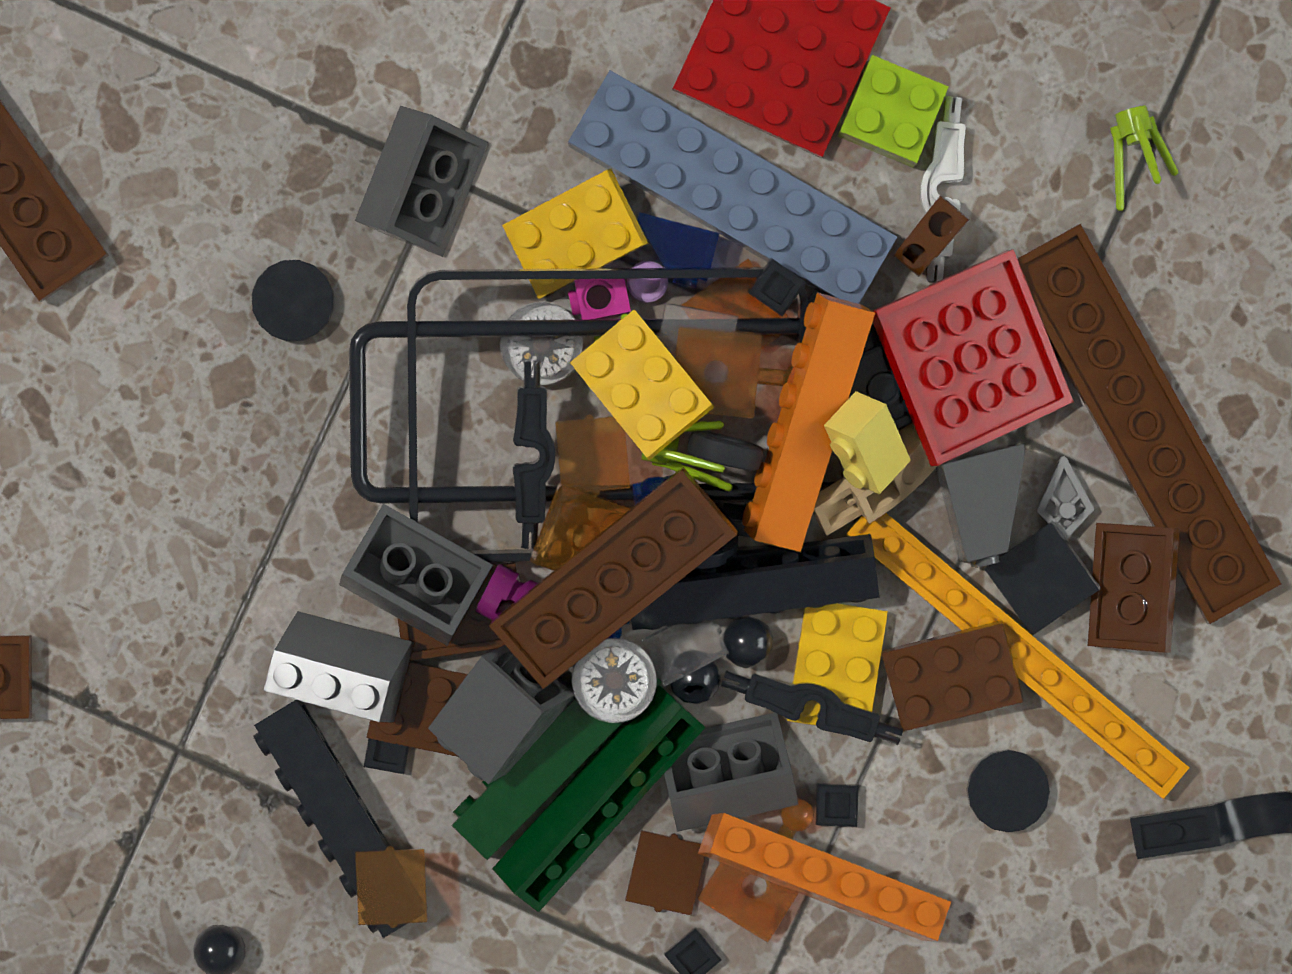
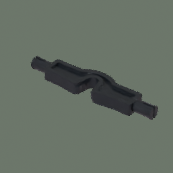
M531 360L523 361L524 386L517 388V411L513 442L516 446L537 449L539 456L533 462L516 463L512 468L515 489V519L518 523H522L521 548L529 549V533H531V549L539 548L538 523L545 522L546 482L553 472L556 455L553 439L547 430V390L545 387L540 386L541 361L533 360V377H531Z
M728 670L725 671L724 678L739 684L722 680V688L745 694L744 700L746 702L771 710L792 721H797L800 718V714L803 712L804 706L808 701L815 700L820 705L816 726L820 730L848 735L867 742H872L874 737L896 745L900 742L899 737L885 732L902 736L903 728L880 722V716L877 713L841 702L834 692L822 685L809 682L789 685L753 673L751 678L728 672Z

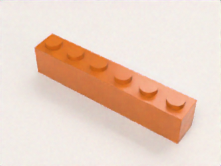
M817 293L814 303L811 302L806 309L804 316L806 330L802 343H797L792 354L791 363L794 369L790 382L784 384L780 393L779 405L782 408L777 423H772L767 436L769 450L765 462H761L759 469L756 470L755 486L757 488L753 501L747 503L743 513L744 531L755 541L801 552L832 453L830 447L831 440L824 425L849 399L875 312L864 305Z
M726 813L711 815L698 851L700 855L922 941H938L951 901Z

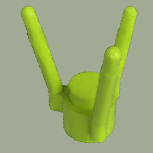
M1146 105L1126 109L1115 114L1117 126L1110 128L1114 141L1116 209L1118 211L1124 209V139H1126L1128 146L1141 145L1155 184H1160L1162 179L1149 142L1151 139L1170 174L1173 176L1178 174L1173 158L1157 129L1154 116H1149Z
M722 421L696 422L685 432L722 429L724 424ZM679 437L651 460H648L642 453L641 460L652 462L654 466L665 467L675 472L684 467L692 478L726 491L733 489L732 484L681 464L685 463L716 472H723L725 470L724 465L678 452Z

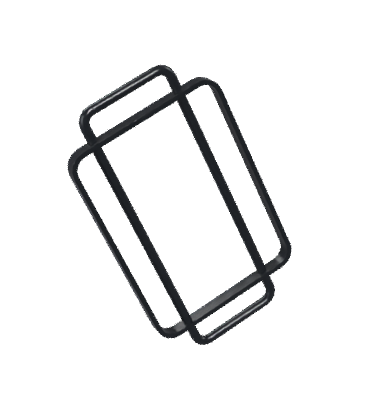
M764 267L459 269L427 272L418 278L409 290L407 321L367 323L358 329L351 339L349 347L350 468L353 487L359 496L369 502L379 504L409 503L410 519L417 523L418 503L515 502L514 486L418 487L416 338L602 336L621 320L416 321L417 296L421 289L430 282L438 280L757 278ZM803 287L797 295L798 318L643 320L656 336L797 334V343H802L806 330L804 316L809 302L807 291ZM376 338H407L409 487H376L370 483L367 476L366 346L371 340ZM822 482L820 491L835 482ZM706 483L699 484L711 500L753 499L757 488L755 483H730L733 489L726 491ZM661 484L546 485L545 502L641 501ZM740 546L737 548V551L775 546ZM580 549L467 551L487 562L567 561Z

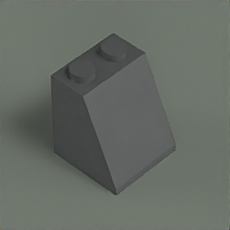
M1024 444L947 462L936 467L959 561L970 562L971 567L978 568L1000 562L998 554L1008 552L1025 458Z
M503 645L480 657L428 729L437 736V740L442 747L454 752L467 764L469 771L475 777L490 784L506 775L573 701L576 695L574 689L560 676L543 689L508 647Z

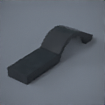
M1292 790L1255 794L1213 804L1130 817L1137 859L1218 847L1252 837L1292 833Z

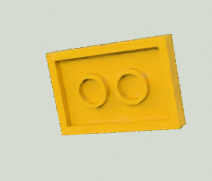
M612 169L601 172L502 225L523 269L602 268L648 244ZM529 279L538 299L573 283L574 280H578Z
M635 309L570 362L648 460H651L714 408L713 404Z
M839 603L825 605L820 608H804L792 684L809 682L822 685L834 692L841 702L872 712L888 611ZM810 700L805 704L804 710L797 721H792L788 718L786 720L816 725L820 705L817 701Z

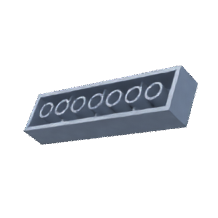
M609 70L568 141L569 147L606 169H612L616 175L766 262L773 258L807 282L806 285L828 296L859 304L897 239V236L611 70Z

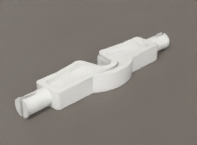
M945 97L943 121L938 122L936 125L932 163L926 169L920 185V201L925 214L940 196L937 193L938 184L942 182L959 183L964 178L966 126L960 123L961 104L963 98L956 97L954 100L953 113V97ZM944 197L960 211L961 203L959 200ZM954 239L928 266L926 281H934L935 266H937L935 282L943 279L945 258L952 256Z

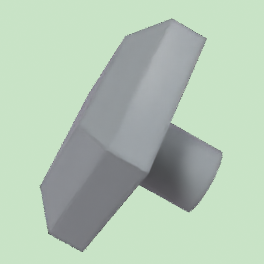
M1062 456L1035 512L1047 523L1053 520L1067 540L1095 509L1068 459Z

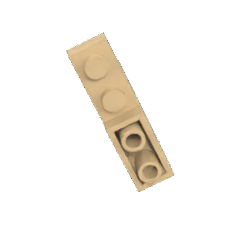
M913 423L898 431L911 461L881 494H877L864 487L858 489L851 485L845 477L819 492L813 513L826 535L831 534L861 515L870 524L904 500L935 470L937 466H930Z

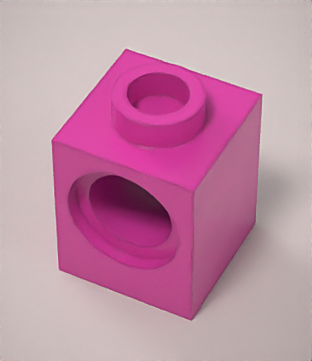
M625 279L574 280L576 290L568 291L572 315L581 314L582 320L607 319L622 316V314L628 315L631 312ZM594 287H603L611 295L610 303L603 309H594L587 303L588 292Z

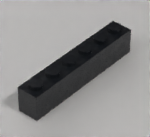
M871 534L805 542L801 552L779 546L737 551V555L734 558L728 557L726 564L708 569L695 568L631 619L632 630H656L663 626L699 624L703 621L724 618L738 619L746 615L776 614L791 609L820 608L829 604L859 603L867 599L880 598Z
M294 700L256 723L254 726L258 733L254 734L253 737L258 747L265 756L272 754L280 767L275 770L278 780L287 792L293 789L301 803L296 808L301 818L308 827L314 824L319 831L322 839L317 842L321 851L329 862L336 860L344 874L339 876V879L351 898L357 895L365 907V910L360 913L372 933L379 931L381 936L385 938L426 913L427 905L304 702Z

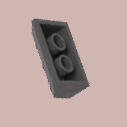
M400 106L355 221L385 235L443 257L488 142L431 114Z
M383 503L343 571L339 585L448 646L492 568V564Z
M297 611L274 649L264 691L376 722H394L414 642Z
M777 713L705 728L664 773L677 832L708 825L712 814L726 813L733 817L741 818L798 805L793 773Z

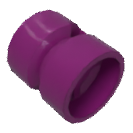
M498 564L475 612L493 620L538 583L531 579L523 583L520 581L519 573Z

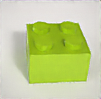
M872 55L837 137L914 168L949 86Z

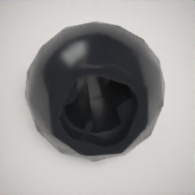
M744 616L728 624L722 634V649L729 661L736 666L746 669L756 665L768 656L773 649L774 637L769 626L760 619Z
M690 652L675 660L669 672V682L672 692L680 700L699 704L710 700L715 695L721 683V675L717 663L707 654Z
M212 925L204 929L196 938L193 947L194 959L198 967L206 974H232L243 964L246 955L245 943L241 935L233 928L225 925Z

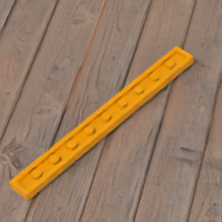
M887 513L870 524L861 515L847 531L846 534L849 537L871 534L875 559L960 630L1002 620L1018 679L1160 798L1164 799L1190 768Z

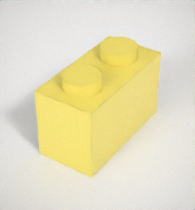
M855 391L824 425L831 440L830 447L839 457L844 468V477L851 485L858 489L864 487L877 494H881L911 461L887 405Z

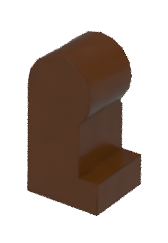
M939 196L896 251L894 257L919 277L932 261L944 251L970 219L943 196Z

